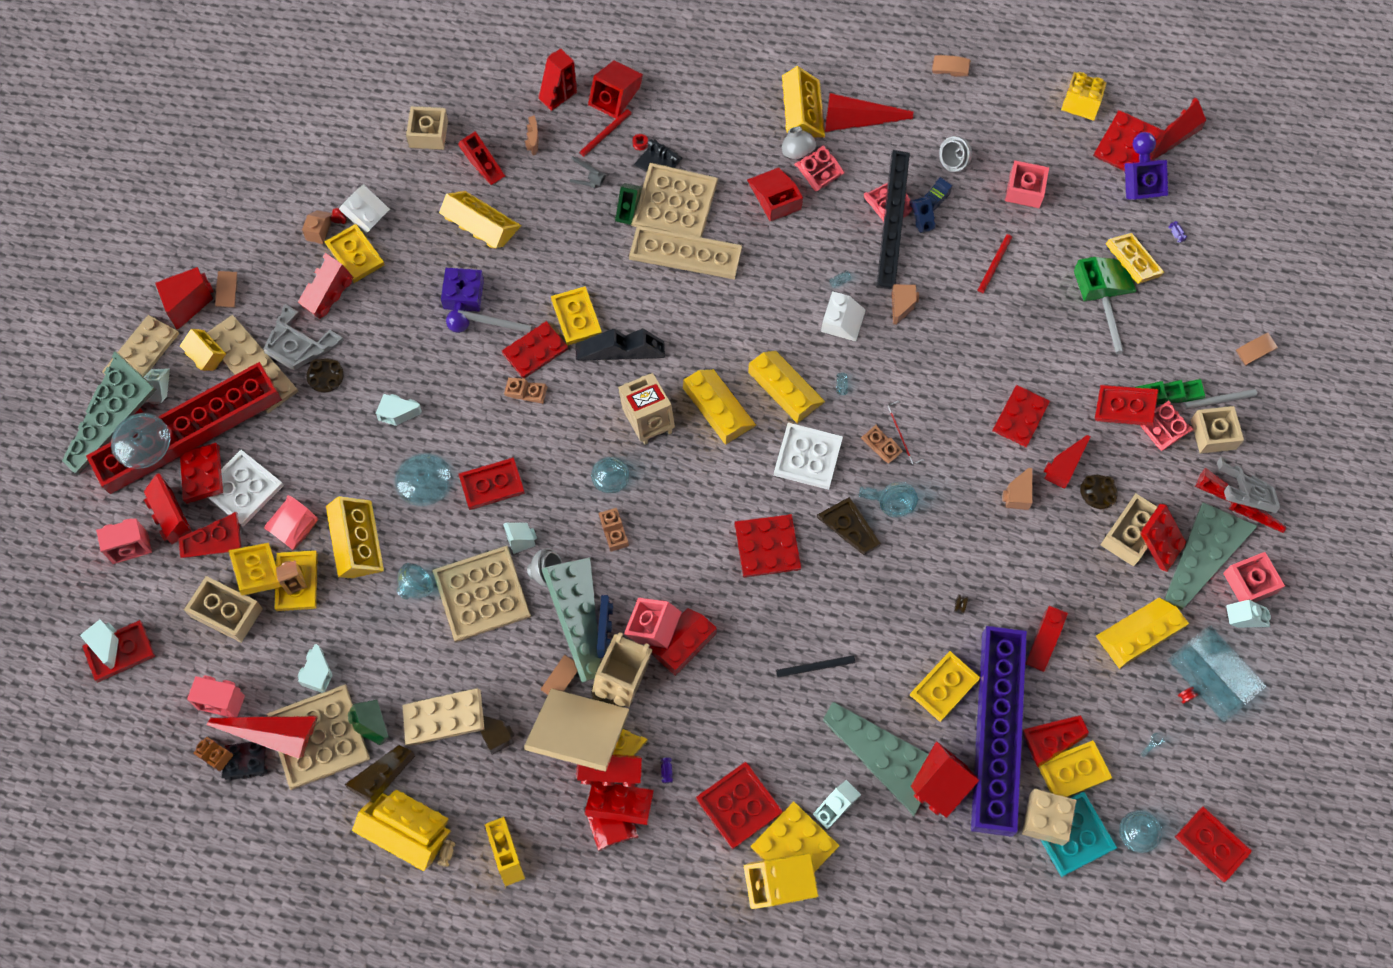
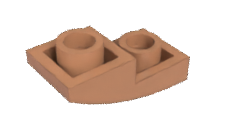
M936 55L934 56L932 72L934 74L950 73L954 77L968 76L970 59L958 56Z
M535 115L528 117L529 124L526 125L528 131L526 133L527 140H525L527 151L531 150L533 156L536 155L539 144Z
M218 271L215 306L235 308L237 272Z
M1266 333L1235 351L1246 366L1276 350L1278 347L1270 334Z
M508 378L504 395L515 399L544 403L547 386L543 383H529L526 379Z
M877 425L861 437L888 464L903 452L891 437L888 439Z
M617 508L598 513L610 552L628 547L629 543Z
M565 654L540 690L547 695L551 689L564 692L578 672L574 660Z

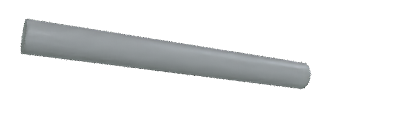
M1104 297L1102 302L1116 354H1122L1123 348L1109 297Z
M458 310V313H462L468 320L528 333L531 329L530 325Z
M1252 389L1188 401L1183 404L1185 409L1255 397L1257 396V391Z

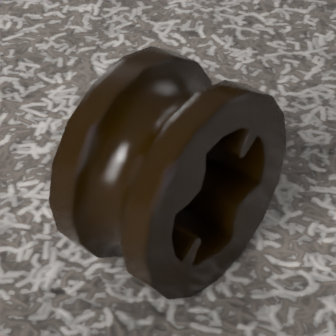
M958 594L954 611L960 610L964 614L968 596L963 598Z

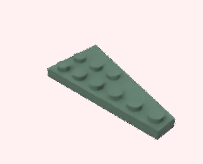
M114 351L112 355L113 360L104 372L106 375L102 383L98 385L86 410L87 414L84 421L80 422L78 426L79 431L75 439L71 441L62 460L75 474H80L89 464L86 455L105 446L157 390L118 352Z
M1203 502L1164 600L1182 610L1255 530L1257 525Z
M589 557L542 569L582 683L595 679L596 672L600 666V658L597 655L598 634L591 560Z
M832 702L823 721L914 816L921 802L913 796L915 792L911 785L929 754Z

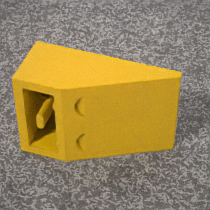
M1074 72L1061 110L1094 120L1107 82L1099 77H1089L1083 72Z
M811 853L749 862L744 865L751 909L818 897Z

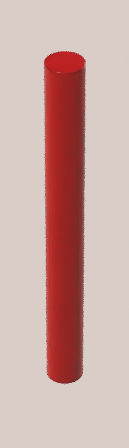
M626 109L580 150L579 153L583 157L586 156L631 115V111Z
M1007 234L977 291L985 292L1012 240L1011 235Z

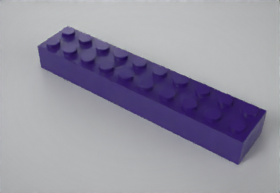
M986 626L982 632L974 774L979 779V782L973 787L971 832L1013 837L1018 830L1027 631Z

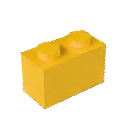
M191 329L180 345L185 354L202 371H214L226 355L205 330Z

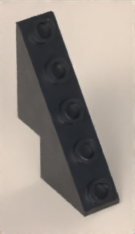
M613 328L576 343L577 361L665 358V341L644 328L627 335Z

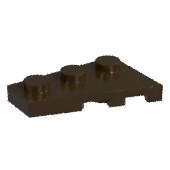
M850 497L817 514V518L861 554L865 555L880 547V541Z
M398 745L344 785L350 791L374 803L413 760L415 755L411 750Z

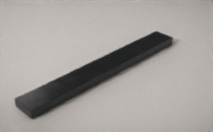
M892 150L877 288L892 290L893 285L896 284L910 153L897 150Z

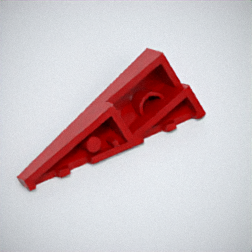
M830 93L825 132L879 125L892 121L898 122L905 119L912 120L914 111Z
M1194 98L1190 107L1187 110L1184 109L1181 115L1164 130L1166 134L1151 160H1155L1202 130L1206 117L1198 99Z
M1204 468L1199 475L1195 487L1226 500L1224 490L1229 484L1207 468ZM1231 502L1229 506L1230 510L1284 533L1286 530L1285 525L1264 510Z
M211 717L207 725L299 759L304 756L309 737L313 734L318 717Z

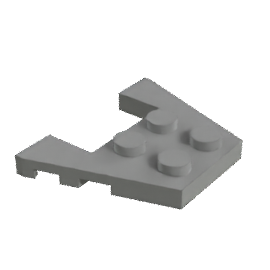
M285 304L282 308L281 316L278 317L277 324L274 330L271 331L263 348L265 354L292 370H296L343 342V337L331 330L316 342L293 329L290 325L299 316V312Z
M1224 457L1219 458L1217 462L1219 471L1237 478L1239 489L1230 485L1224 490L1226 500L1277 513L1280 505L1274 487L1254 475L1250 478L1243 473L1242 468L1235 465V467H1232L1226 463L1227 459Z

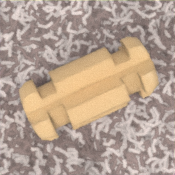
M444 840L443 843L445 845L441 848L440 860L437 861V864L448 867V861L451 860L455 843L450 840Z

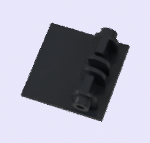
M650 139L648 142L649 148L634 165L647 173L650 163L675 168L683 157L679 156L677 152L671 151L670 148L665 147L664 144L658 143L656 139Z
M254 742L225 745V749L232 753L233 756L222 769V779L224 778L229 781L245 779V775L249 779L251 774L253 777H263L264 774L268 773L267 766H265V746Z

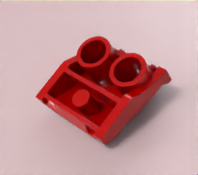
M587 816L598 852L602 851L603 848L615 846L617 843L639 838L634 823Z

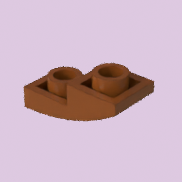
M208 737L197 744L196 750L193 753L219 772H221L233 756L232 753Z

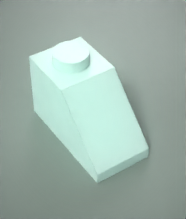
M151 369L144 376L157 389L146 402L160 404L167 397L170 369Z
M528 523L503 524L513 554L535 546L534 540L537 539L534 529L529 528Z
M99 619L80 636L100 660L112 669L115 665L119 641L114 634L117 630L109 622L105 624Z

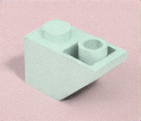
M384 394L376 411L378 421L397 426L420 415L422 410L420 404L415 400H404L394 394Z
M1251 600L1227 605L1230 625L1237 628L1270 627L1269 620L1271 615L1266 607Z
M314 644L313 649H310L307 653V662L304 668L302 667L299 671L298 682L303 687L324 693L331 680L332 673L319 645Z
M846 780L829 795L813 813V816L828 830L854 804L861 794Z

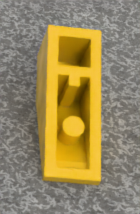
M505 817L484 824L505 887L524 880L525 876Z

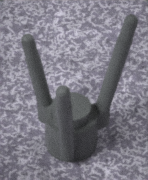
M572 156V160L590 171L588 175L590 182L574 179L569 181L595 188L596 185L601 187L606 174L596 170L577 156Z

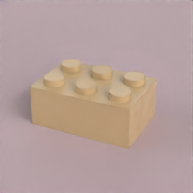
M1135 493L1100 545L1134 567L1148 548L1140 532L1157 506Z
M207 576L184 609L191 618L241 643L263 610L256 600L246 595L241 596L240 592Z

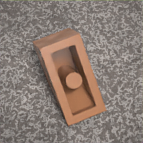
M316 210L307 215L302 228L306 241L324 243L332 222L330 219L332 213Z
M893 285V324L897 325L914 309L915 304L919 302V292H916V285Z
M1032 468L1026 469L1009 483L1007 489L1003 491L1002 501L1006 502V508L1029 510L1031 507Z
M296 561L284 562L280 567L276 568L278 581L288 595L307 588L301 569Z

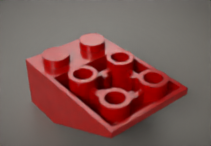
M779 167L747 179L770 222L802 210V194L796 184Z

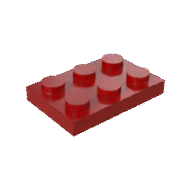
M546 321L501 351L524 379L567 351L568 346Z
M1016 385L992 431L1027 447L1050 400Z
M1100 385L1095 421L1153 426L1158 389Z
M217 443L193 449L180 456L183 501L186 504L223 493L220 449Z
M514 457L459 473L469 510L525 494Z
M1159 504L1140 534L1159 568L1167 572L1185 547L1186 541L1167 505Z
M141 620L118 629L114 633L119 641L115 665L112 669L100 660L88 644L82 645L93 678L97 683L156 657Z
M594 781L590 788L585 816L647 825L654 790L626 787L619 784L605 786L602 785V782Z
M1203 806L1198 809L1174 836L1223 882H1226L1252 852Z

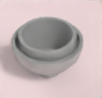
M792 127L788 130V135L783 141L782 153L791 159L806 157L816 148V141L811 134L802 131L801 127Z
M959 136L945 139L939 150L940 161L944 168L951 172L965 169L972 158L970 144L966 139Z
M551 548L538 551L533 557L531 564L527 567L528 576L543 587H548L542 569L562 564L561 558Z

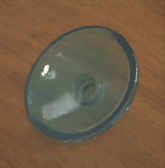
M139 413L127 417L116 427L111 438V449L115 458L121 464L135 469L146 468L158 462L165 455L170 444V433L167 425L159 417L149 413Z
M419 453L407 458L401 463L395 474V488L399 496L407 503L415 506H429L439 502L447 495L452 485V472L449 465L444 459L431 453ZM420 473H425L422 477L418 476Z

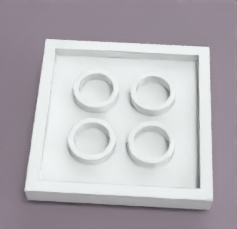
M788 423L773 476L829 490L843 436Z
M240 450L221 469L223 493L208 497V499L228 516L237 512L239 525L244 527L284 485L244 451Z

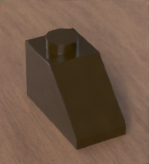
M483 716L484 730H481L480 733L492 755L514 743L512 737L515 735L510 725L505 726L501 720Z

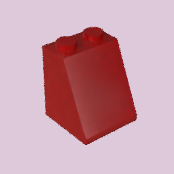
M613 60L593 76L588 105L616 119L640 89L643 74Z
M198 267L155 283L164 309L176 330L180 329L213 300L211 293L214 290L211 283L208 281L205 272L201 273Z
M937 741L914 779L911 788L915 792L913 796L922 804L924 802L930 805L929 809L936 815L942 814L947 818L979 782V779L963 761Z

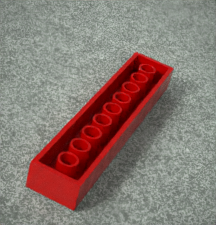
M258 362L86 455L101 487L109 494H112L282 401V398L267 371Z

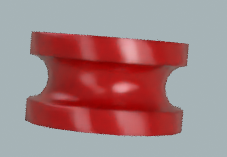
M636 134L633 137V147L636 150L642 151L648 147L646 135ZM640 140L641 142L643 140V144H637V141Z
M339 208L333 209L331 221L345 224L347 216Z
M1192 686L1177 696L1182 698V704H1185L1199 695L1194 693V687Z

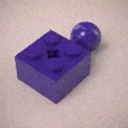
M1148 132L1139 133L1135 136L1132 143L1134 151L1139 154V162L1125 163L1126 199L1168 196L1167 160L1150 161V153L1156 146L1155 137Z
M445 267L441 302L443 309L453 310L446 317V325L452 332H464L470 324V320L462 313H458V310L480 312L484 284L482 270Z

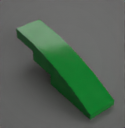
M1201 379L1188 382L1179 380L1165 384L1163 381L1134 387L1158 389L1157 405L1164 404L1167 401L1182 403L1205 398Z

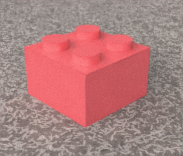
M1014 160L1005 201L1040 208L1045 194L1049 167Z
M136 518L126 519L122 523L115 525H105L103 528L96 530L100 551L113 564L152 553L148 532Z
M1266 552L1235 563L1223 573L1239 602L1245 600L1258 602L1277 594L1285 587Z
M638 598L624 634L638 644L645 645L647 643L649 646L668 648L681 611L667 601Z
M204 675L203 678L195 677L187 698L195 708L226 717H238L245 695L240 691V688L235 686L234 682L228 680L218 682L215 681V678Z

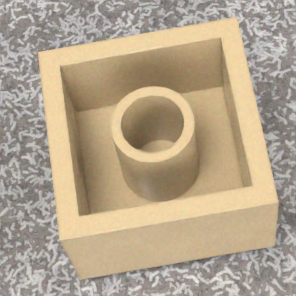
M410 107L406 133L409 148L444 150L448 126L445 108Z
M1234 406L1197 410L1191 418L1200 454L1237 450L1244 441Z
M1034 789L1029 794L1022 835L1062 846L1065 845L1070 838L1076 800Z

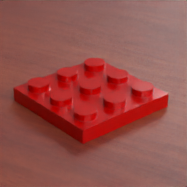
M1118 110L1093 156L1125 171V163L1139 162V154L1134 151L1132 145L1136 135L1148 132L1155 137L1156 146L1150 153L1151 161L1166 131Z
M792 514L734 522L743 578L801 570Z
M746 761L695 798L732 850L783 813Z

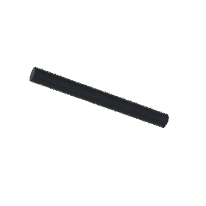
M851 655L775 670L776 676L778 678L855 663V657Z

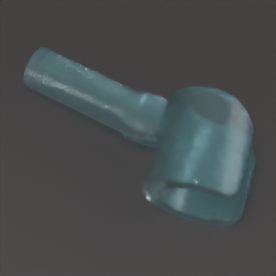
M1158 732L1151 736V742L1140 753L1143 758L1152 748L1164 742L1165 738L1159 743L1154 741V737Z

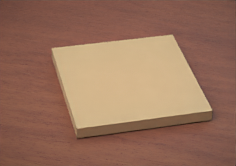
M650 163L632 226H641L702 238L718 178Z
M508 545L432 570L455 642L531 617Z
M346 684L267 713L268 716L318 717L303 757L298 759L279 752L290 790L370 760L363 736L354 731L353 725L348 721V712L353 704Z
M551 689L525 743L524 750L606 771L628 717L629 709Z

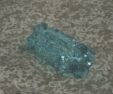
M844 271L845 273L834 276V279L830 278L829 283L831 287L836 288V285L840 286L846 283V280L850 281V273Z
M841 372L836 375L838 377L836 379L837 394L846 395L848 393L846 391L848 389L847 374Z
M860 487L859 497L864 496L865 499L874 501L878 499L877 501H881L882 491L879 490L877 492V489L867 487L863 489V487Z

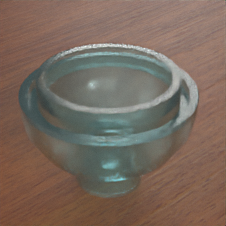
M607 456L599 459L594 464L591 471V479L598 490L604 493H616L627 485L629 470L625 462L620 458ZM612 468L613 471L607 472L606 469Z
M905 482L890 483L882 490L879 497L881 510L890 517H902L914 510L918 502V495L915 489Z
M405 563L399 569L397 593L403 599H409L410 597L416 599L425 598L433 592L432 578L424 568L417 564Z
M1136 810L1123 817L1119 826V834L1121 840L1129 849L1138 853H1147L1159 845L1162 838V828L1154 815L1147 811ZM1142 825L1147 827V833L1142 831Z

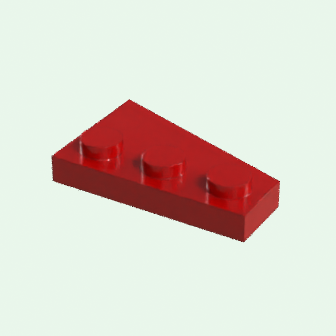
M234 512L227 517L212 522V524L178 538L180 558L227 553L229 550L241 548L238 513Z
M1079 715L1023 729L1022 734L1037 767H1040L1086 738L1089 731L1082 716Z

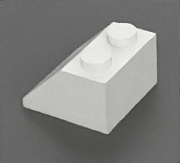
M364 184L339 208L342 213L366 234L390 210Z
M832 291L821 332L856 341L866 310L852 297Z

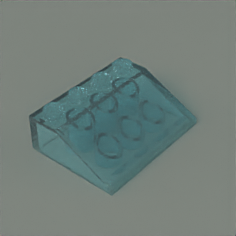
M1211 625L1167 660L1191 687H1194L1195 692L1198 693L1223 722L1267 687Z

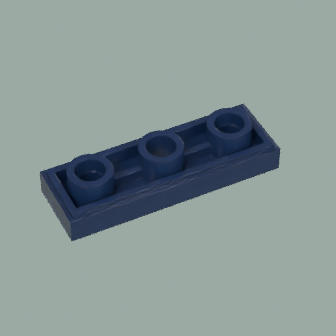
M601 595L597 641L598 658H604L611 643V639H607L608 633L612 632V621H609V615H613V603H610L608 595Z

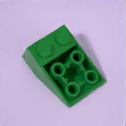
M1103 257L1079 259L1074 268V274L1084 302L1136 292L1130 273L1121 265L1118 259Z

